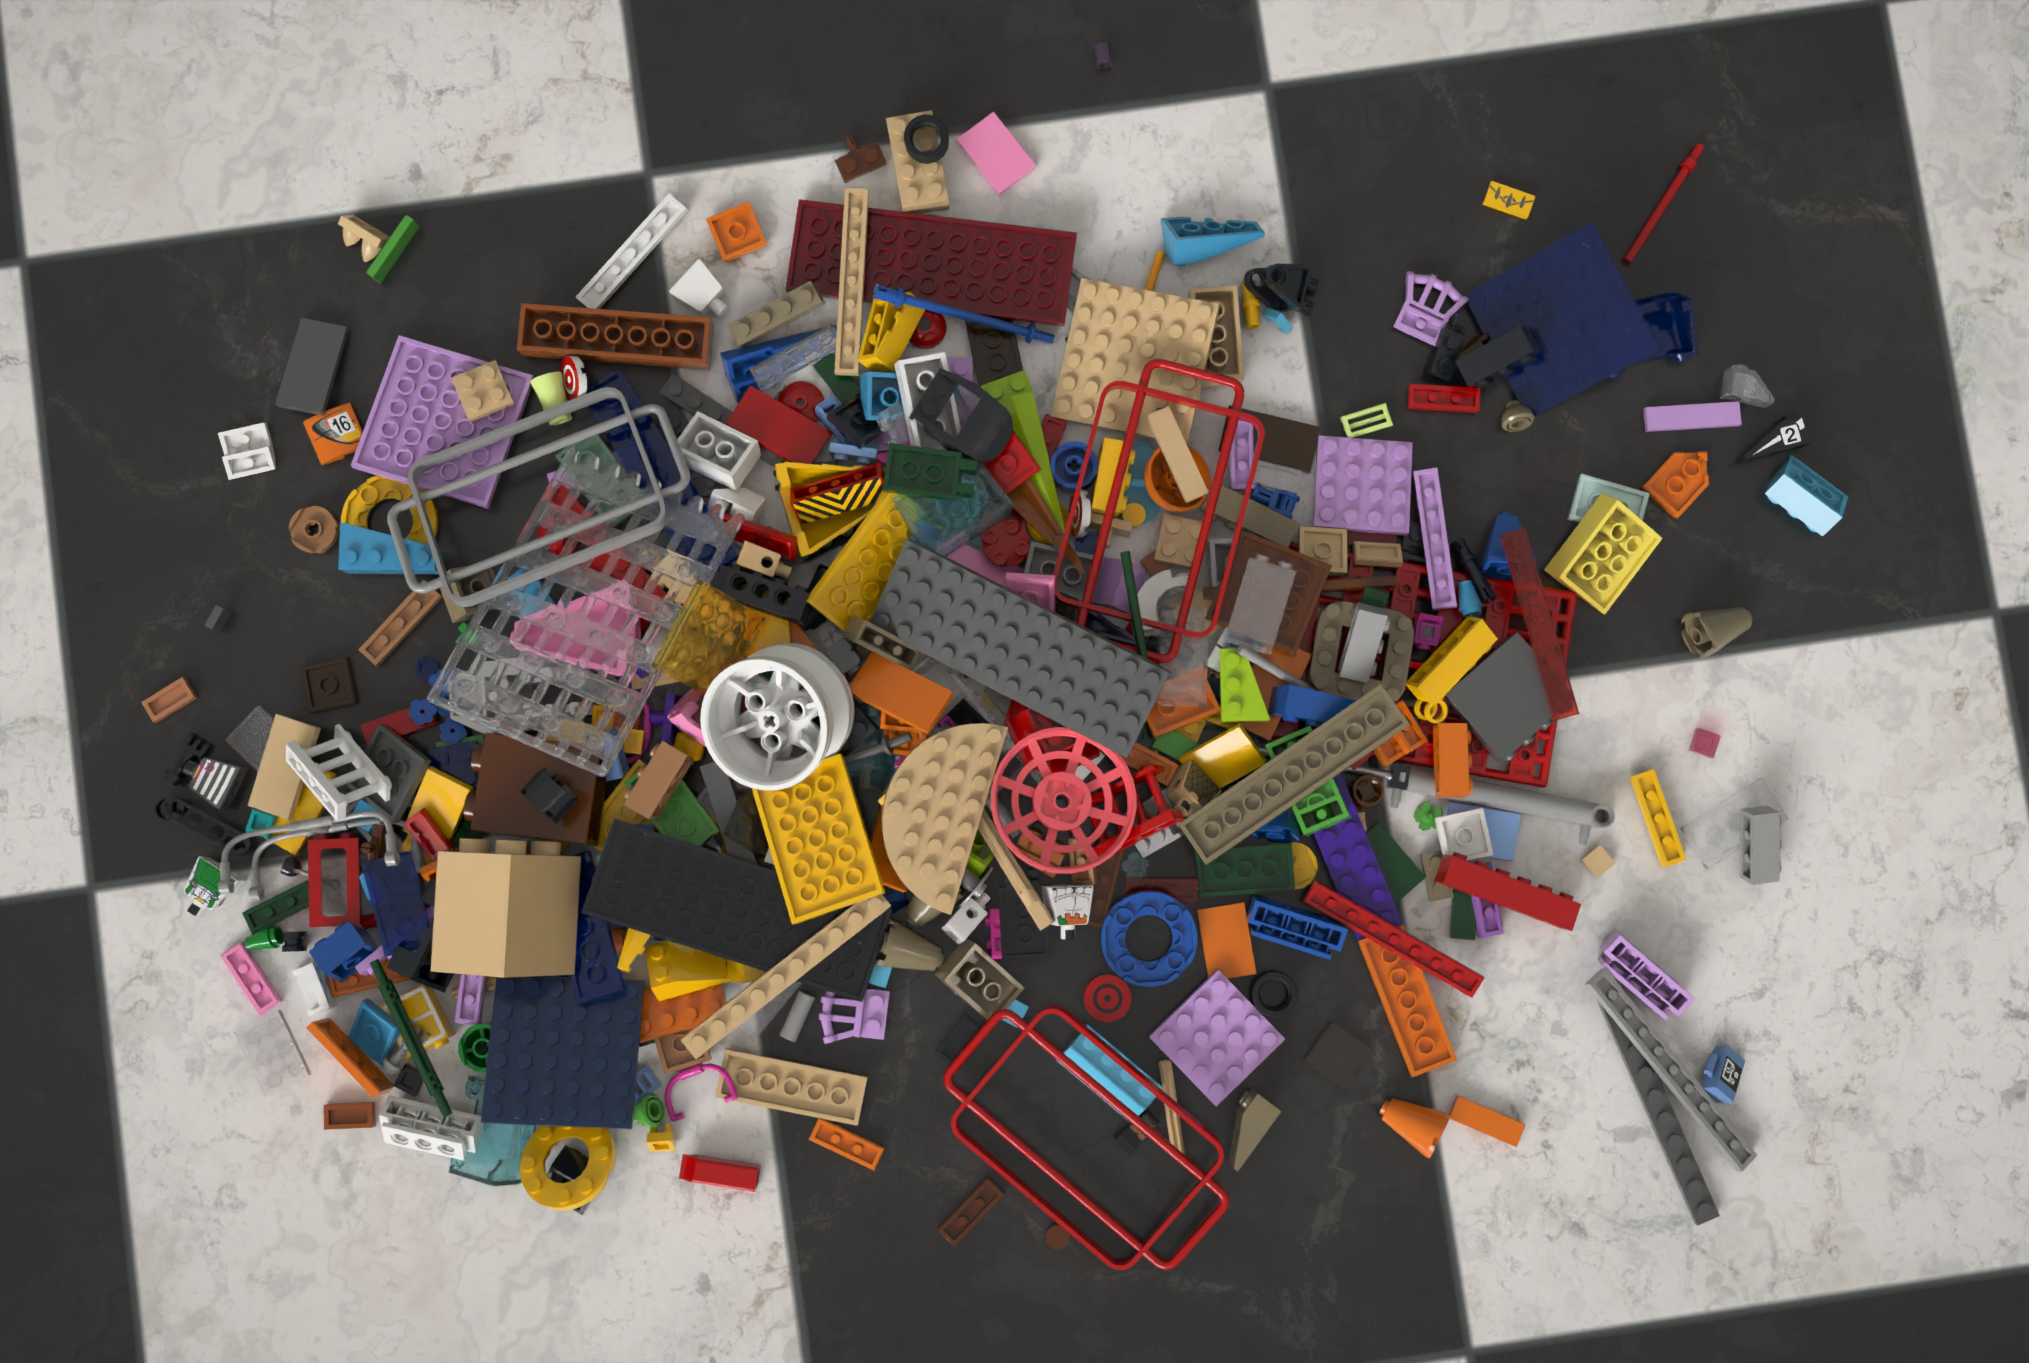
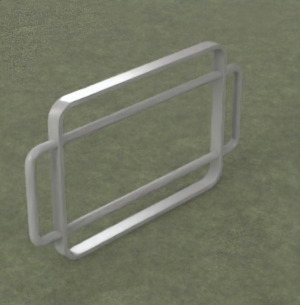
M604 387L415 462L408 473V481L413 497L392 506L387 515V522L409 588L416 593L423 594L443 587L453 603L461 607H470L662 530L669 518L668 508L664 499L686 489L690 482V472L667 412L663 407L657 404H648L630 411L629 405L621 391L612 387ZM616 398L622 403L625 411L624 414L420 493L418 487L419 476L429 468L604 399ZM651 413L656 414L659 418L681 475L678 483L661 490L634 421ZM629 422L655 492L447 574L424 506L425 502ZM659 501L660 514L655 521L471 595L457 597L453 593L451 587L453 582ZM417 506L440 576L424 584H419L416 580L397 521V516L400 512Z

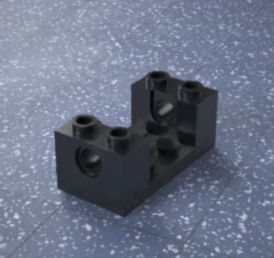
M430 878L420 898V901L434 907L436 880ZM433 918L417 952L414 953L397 945L386 968L410 980L445 993L454 973L431 971Z

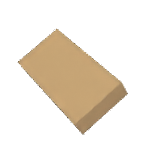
M1354 541L1352 545L1354 565L1401 567L1403 564L1401 544Z

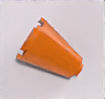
M1392 1098L1390 1102L1385 1100L1379 1112L1383 1115L1382 1120L1429 1159L1451 1116L1446 1112Z

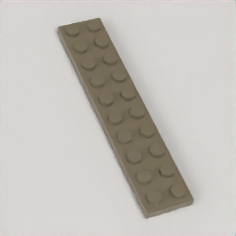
M1380 684L1178 825L1205 865H1208L1407 728L1410 724Z

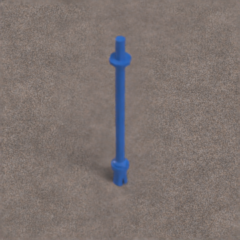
M877 283L874 289L876 294H873V299L893 303L895 307L907 304L1025 336V342L1028 344L1033 339L1052 344L1055 338L1054 334L1036 330L1035 323H1030L1028 327L910 296L900 287L894 289Z

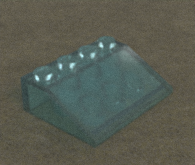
M977 463L976 476L965 473L962 476V483L974 484L973 499L956 495L955 501L902 494L892 498L894 505L916 542L945 557L1011 514L1013 502L986 468Z

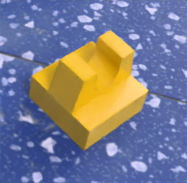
M671 1123L665 1124L664 1132H658L657 1127L650 1128V1132L647 1133V1144L651 1152L675 1150L676 1141Z

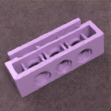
M1616 929L1599 946L1603 953L1607 955L1605 959L1600 956L1597 959L1599 963L1664 1020L1668 1018V1015L1665 1013L1668 1009L1679 1017L1695 1000L1684 987ZM1616 960L1626 968V972L1618 968L1612 961ZM1635 976L1644 984L1645 987L1642 988L1639 984L1635 983L1632 980V978ZM1654 992L1659 998L1663 1000L1664 1003L1661 1004L1658 1000H1655L1649 993Z

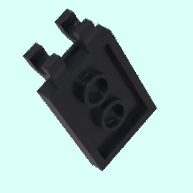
M1029 868V881L1044 904L1042 886L1045 885H1039L1038 870ZM1005 874V887H998L1002 960L1050 958L1048 926L1041 931L1039 930Z

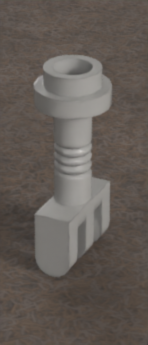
M420 1026L415 1029L418 1036L423 1031ZM427 1032L420 1039L423 1045L431 1036ZM405 1042L402 1043L391 1058L385 1057L382 1061V1069L390 1075H394L395 1072L398 1073L401 1069L399 1063L409 1051Z

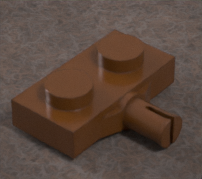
M850 135V139L849 137L845 138L850 152L835 160L844 183L887 165L877 141L867 146L859 147L854 135Z
M374 824L370 843H363L361 845L366 847L361 848V851L368 853L366 872L385 874L386 869L389 867L384 859L386 852L385 834H387L385 825Z

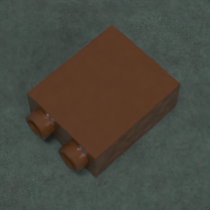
M485 733L484 744L475 745L471 758L472 771L479 773L477 791H470L464 803L465 820L472 821L470 830L489 834L598 846L607 787L605 778V748L596 745ZM544 767L561 781L558 784L559 786L564 783L579 797L576 800L577 803L558 824L553 822L519 792Z

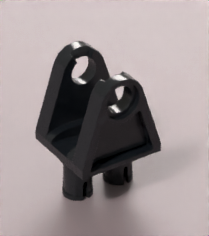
M1277 263L1269 265L1267 268L1250 269L1244 276V284L1247 290L1267 308L1281 313L1294 310L1305 316H1309L1313 311L1312 308L1307 306L1314 307L1312 301L1304 299L1305 292L1315 293L1318 286L1313 285V283L1319 285V281L1309 277L1311 266L1308 264ZM1254 274L1260 277L1259 286H1256L1254 281H1252Z

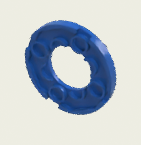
M1142 890L1121 898L1109 910L1101 928V947L1109 967L1123 980L1138 986L1155 987L1175 980L1191 964L1197 949V929L1190 912L1178 899L1161 891ZM1145 915H1154L1165 920L1172 932V943L1167 953L1159 959L1152 961L1140 960L1133 956L1127 949L1125 942L1126 930L1129 925L1138 917Z

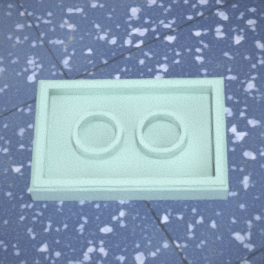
M1582 473L1579 475L1567 520L1580 523L1601 493L1618 499L1643 520L1650 493Z

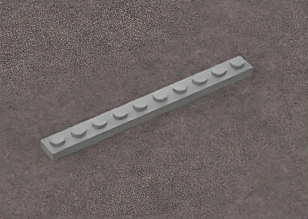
M1600 969L1585 984L1586 987L1735 1170L1743 1172L1757 1156L1755 1151L1607 969Z

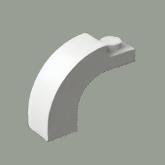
M1169 569L1148 579L1137 594L1141 618L1159 622L1156 605L1168 595L1184 592L1189 574L1180 573L1175 578H1172ZM1143 625L1144 637L1157 635L1159 629Z

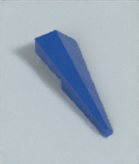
M832 325L721 352L725 375L736 402L739 404L750 385L758 390H762L764 384L773 378L778 379L804 361L805 356L815 349L820 350L823 348L825 342L834 336L837 337V326Z

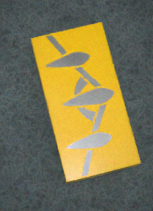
M1491 181L1482 205L1526 220L1530 214L1535 196Z

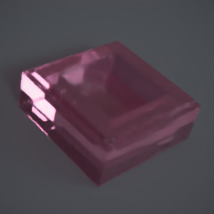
M1696 728L1689 751L1708 758H1714L1721 735Z

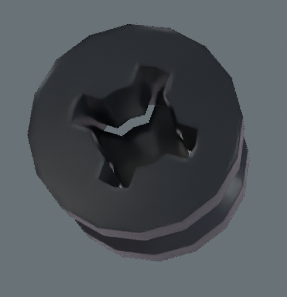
M307 931L282 932V938L284 939L282 952L307 951V945L304 944Z

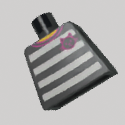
M203 757L200 764L189 760L183 768V773L193 777L189 784V789L214 807L224 810L229 809L248 771L246 767L208 757Z

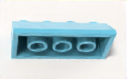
M1086 1023L1085 1026H1087L1092 1032H1094L1098 1037H1100L1104 1042H1106L1110 1047H1112L1117 1053H1119L1123 1058H1125L1129 1063H1131L1135 1068H1137L1142 1074H1144L1160 1089H1163L1161 1084H1159L1148 1073H1146L1142 1068H1140L1136 1063H1134L1130 1058H1128L1124 1053H1122L1118 1048H1116L1111 1042H1109L1093 1027ZM1080 1032L1063 1051L1065 1055L1138 1116L1156 1098L1152 1092Z

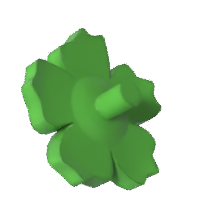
M1423 802L1419 807L1420 811H1414L1413 815L1415 821L1420 822L1419 829H1422V831L1430 830L1431 827L1437 829L1434 818L1443 814L1441 808L1436 806L1431 808L1430 802Z

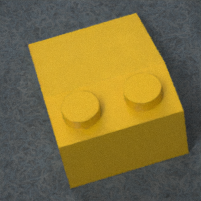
M668 940L645 946L650 986L659 1001L729 982L725 958Z

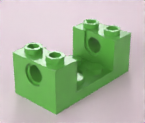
M1308 726L1266 744L1265 746L1271 760L1311 733L1313 728ZM1334 778L1292 806L1305 836L1352 818Z

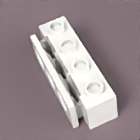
M390 1095L379 1114L385 1143L465 1160V1151L476 1153L484 1135V1126L479 1115L452 1110V1114L443 1117L438 1106ZM400 1134L403 1135V1136H405L407 1139H406V1140L400 1139V1138H399ZM423 1140L428 1141L430 1145L423 1144ZM449 1145V1146L453 1147L454 1149H453V1150H448V1149H446V1146Z

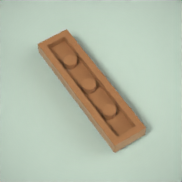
M423 580L420 584L427 583V581ZM437 590L423 594L413 591L358 650L375 666H379L443 596Z

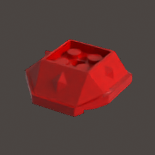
M1011 699L1004 724L1005 727H1008L1007 731L1014 746L1032 733L1054 728L1052 719ZM1054 736L1040 739L1037 743L1042 754L1053 751L1072 752L1076 738ZM1085 742L1081 755L1091 761L1099 757L1101 750L1093 744ZM1028 745L1018 752L1024 766L1033 760ZM1053 759L1046 761L1051 773L1065 772L1069 760ZM1037 766L1033 768L1034 770L1039 771Z

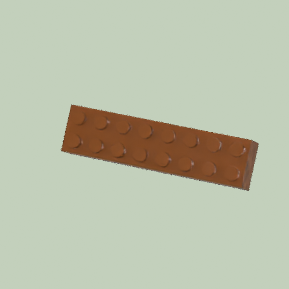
M521 303L517 350L525 357L563 359L565 356L575 355L581 361L710 370L714 323L710 317Z

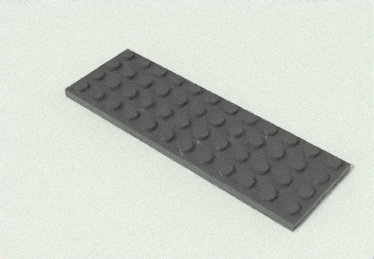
M910 538L906 539L870 620V623L903 639L904 644L1128 758L1170 673V670Z

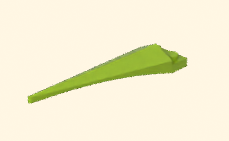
M1023 370L981 385L983 390L1009 411L1014 431L1042 468L1041 471L1030 479L1064 533V523L1036 401L1026 371Z

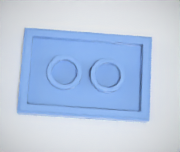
M1448 802L1446 815L1482 807ZM1483 808L1494 855L1487 857L1514 861L1521 814Z

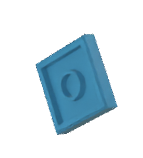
M367 998L362 1000L348 1040L382 1066V1061L385 1057H391L400 1032L393 1017Z

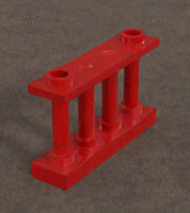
M1148 763L1141 766L1140 771L1132 775L1136 790V815L1138 822L1137 826L1131 828L1129 836L1117 852L1184 820L1181 810L1171 809V807L1167 806L1157 781L1156 775L1165 771L1164 766ZM1121 780L1110 786L1112 813L1119 815L1123 814L1116 795L1126 791L1124 781ZM1146 780L1159 810L1157 812L1158 815L1153 818L1147 817L1136 785ZM1103 790L1096 794L1091 793V807L1097 808V805L1104 802ZM1090 817L1096 830L1101 820ZM1116 824L1119 831L1117 836L1113 838L1108 837L1104 830L1098 838V845L1093 847L1098 857L1113 845L1121 833L1122 825Z

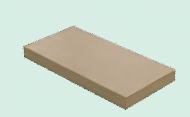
M281 714L275 715L248 806L287 820H293L304 782L286 762V743L295 740L301 748L305 749L316 746L320 727Z

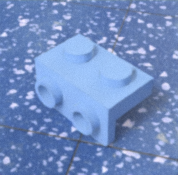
M835 437L833 442H830L829 454L835 461L848 462L850 460L865 466L878 463L876 462V457L880 452L878 440L871 441L861 449L854 443L850 445L840 444Z

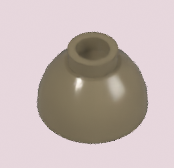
M1514 400L1507 403V409L1502 415L1501 424L1504 430L1517 432L1529 427L1535 420V416L1527 406L1520 404V401Z

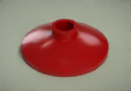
M798 381L786 386L784 391L781 392L778 401L812 421L818 422L819 418L815 414V407L824 401V397L821 391L812 383ZM803 399L805 401L804 405L797 406V400Z

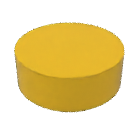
M1138 503L1126 505L1125 511L1122 513V520L1132 522V527L1140 526L1146 517L1145 509Z

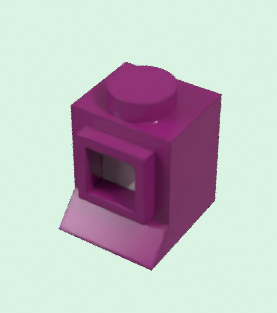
M1419 613L1415 616L1413 644L1417 645L1416 649L1431 651V648L1438 646L1444 617Z

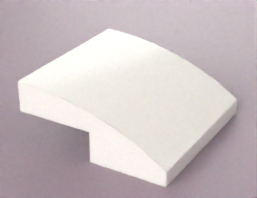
M267 422L218 433L225 455L222 459L229 480L276 469L275 454Z

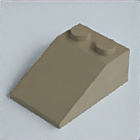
M967 938L958 945L934 974L987 1020L997 1010L1008 1009L1024 989L1017 980L976 943Z
M1253 1088L1249 1092L1246 1090L1238 1100L1240 1105L1237 1109L1229 1163L1236 1171H1239L1281 1113L1273 1103Z

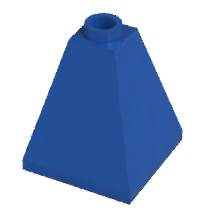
M1500 512L1492 524L1480 563V569L1484 576L1524 582L1536 564V557L1517 516L1512 515L1510 512Z

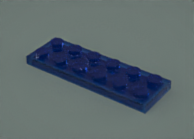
M588 850L572 855L581 856L575 974L570 975L578 1005L626 990L622 972L617 968L619 960L609 921L581 913L596 872L592 854Z

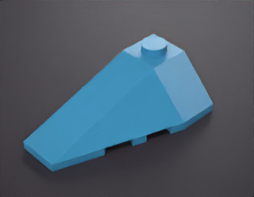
M861 373L860 398L865 419L891 421L904 417L905 414L896 373ZM959 385L954 391L955 401L959 400Z

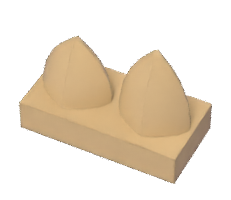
M342 215L338 222L343 227V239L346 246L357 243L360 238L363 239L361 252L364 262L372 260L390 238V236L355 215Z

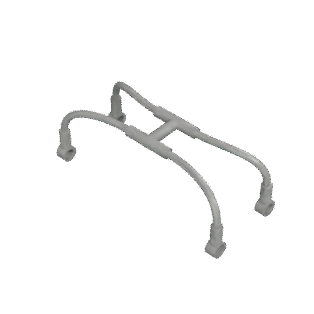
M361 811L346 814V818L340 821H336L331 815L291 822L289 825L245 832L231 839L222 852L220 862L221 880L218 882V890L222 895L234 892L235 886L231 879L228 855L235 844L250 837L283 831L291 832L267 839L260 844L253 855L252 870H250L251 888L249 889V898L252 902L264 899V890L261 886L260 870L258 869V861L262 851L269 845L284 839L348 830L350 827L385 824L387 834H385V863L387 866L399 865L400 855L397 851L396 836L393 833L392 824L407 829L404 825L405 821L400 820L399 823H392L381 812ZM362 817H376V818H371V819H363V820H356V821H350V822L347 821V820L356 819V818H362ZM410 833L412 837L410 868L413 874L421 873L419 869L424 867L425 863L422 859L421 846Z

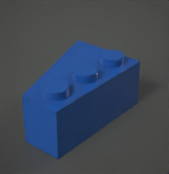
M1291 684L1276 686L1272 688L1268 715L1280 717L1289 722H1305L1306 726L1318 728L1357 700Z

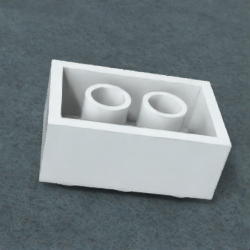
M698 411L677 439L688 468L734 491L738 490L761 457L758 440Z

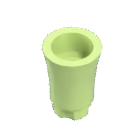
M562 372L547 373L530 381L543 411L568 401ZM571 413L549 421V425H559L572 419Z

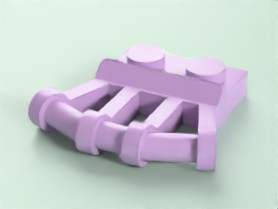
M1407 271L1405 302L1393 327L1435 346L1440 329L1444 328L1449 318L1469 299L1466 296L1463 297L1451 285L1452 282L1439 280L1436 278L1437 275L1432 273L1431 275L1414 274L1413 271ZM1414 283L1426 284L1419 301H1414ZM1432 287L1441 291L1433 309L1424 306ZM1446 295H1448L1456 304L1445 314H1442L1439 310Z
M867 988L863 1002L854 999L834 997L835 993L826 991L824 996H821L823 1006L822 1013H819V1020H821L825 1035L823 1038L824 1044L852 1036L885 1039L890 991ZM832 1004L855 1006V1017L831 1014ZM831 1021L854 1023V1029L834 1034Z

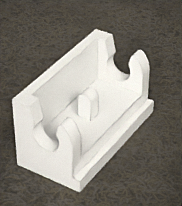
M316 962L292 971L293 976H296L308 1005L309 1017L337 1006L335 998L331 996L327 977Z

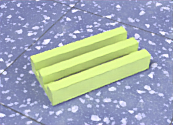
M1386 403L1340 417L1347 438L1360 437L1393 426ZM1383 410L1384 413L1352 424L1348 423L1349 420ZM1386 419L1384 423L1351 432V429Z

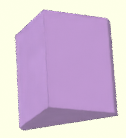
M1103 557L1091 603L1131 615L1121 559ZM1132 563L1138 594L1143 586L1147 570Z

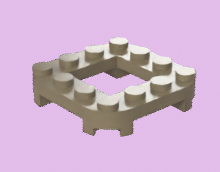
M1340 601L1328 605L1319 614L1316 621L1317 627L1310 668L1308 669V679L1311 685L1320 692L1358 700L1381 684L1394 702L1397 701L1406 687L1405 683L1407 681L1414 639L1411 619L1398 611L1386 609L1387 615L1390 618V625L1387 632L1383 631V634H1386L1388 639L1381 681L1369 679L1368 683L1339 677V673H1335L1342 627L1350 628L1357 604Z

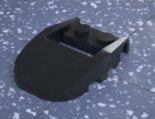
M942 368L938 370L909 416L911 420L915 419L925 428L923 431L937 440L943 448L948 451L962 452L963 458L976 460L979 464L988 463L996 459L1005 448L1013 431L1011 415L1001 403L976 383ZM961 385L981 399L955 439L933 424L957 386Z

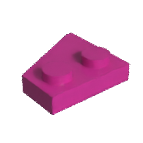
M999 908L990 909V914L985 916L986 929L991 928V938H986L987 953H992V959H1002Z

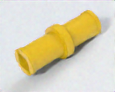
M1244 281L1240 283L1243 296L1241 306L1245 311L1246 328H1260L1261 323L1258 309L1260 307V300L1247 290Z

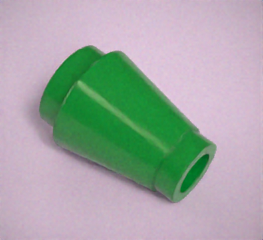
M269 925L246 937L245 946L249 951L278 948L284 943L282 938L283 930L280 926Z

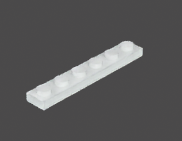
M668 193L579 292L576 299L587 308L600 309L688 211L687 208Z

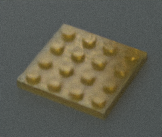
M697 579L651 667L705 695L712 681L722 671L745 659L766 618L705 581Z

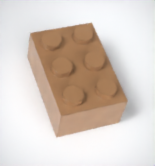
M664 741L660 745L657 743L650 753L652 757L647 766L644 764L637 774L639 780L634 787L630 786L624 795V799H626L624 805L653 821L658 820L694 761L693 758Z

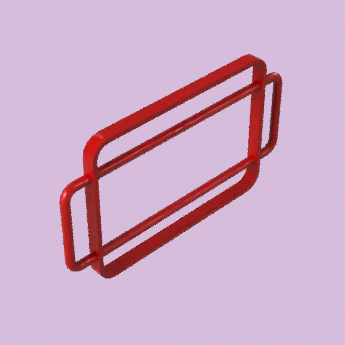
M1153 359L1145 364L1138 385L1126 381H1114L1103 389L1100 396L1053 574L1055 575V598L1065 605L1080 608L1076 623L1085 627L1089 611L1132 622L1130 614L1092 605L1091 601L1145 395L1229 417L1176 626L1141 618L1142 625L1174 633L1170 649L1167 653L1160 654L1147 650L1148 660L1152 662H1171L1179 652L1183 636L1198 639L1206 637L1214 630L1218 621L1265 435L1263 424L1257 417L1241 412L1245 391L1243 385L1237 379L1165 359ZM1161 368L1232 387L1235 391L1232 408L1228 409L1149 388L1148 384L1151 373L1154 369ZM1123 389L1135 392L1136 396L1085 590L1080 602L1066 598L1059 593L1057 578L1104 400L1110 391ZM1238 420L1252 424L1256 428L1258 440L1211 624L1205 631L1194 632L1186 630L1185 626ZM1115 642L1137 654L1136 647Z
M1050 1005L1044 1007L1030 1023H1027L1010 1009L997 1010L944 1072L943 1082L946 1089L962 1102L951 1119V1127L955 1136L1113 1269H1129L1142 1255L1160 1269L1170 1270L1175 1268L1229 1207L1230 1199L1228 1192L1212 1178L1223 1163L1224 1147L1221 1140L1061 1006ZM1050 1013L1057 1014L1065 1019L1209 1140L1218 1150L1219 1156L1217 1160L1204 1172L1033 1028L1044 1015ZM1001 1019L1010 1020L1022 1032L969 1095L966 1094L953 1082L954 1074ZM1026 1035L1199 1179L1144 1243L973 1100L974 1096ZM967 1106L1137 1251L1125 1260H1118L1108 1254L964 1132L958 1122L959 1114ZM1206 1185L1218 1195L1220 1199L1219 1205L1172 1258L1168 1260L1160 1258L1149 1247L1201 1188Z

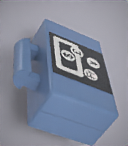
M1729 1046L1715 1047L1709 1054L1704 1069L1705 1075L1702 1087L1717 1103L1734 1102L1745 1060Z

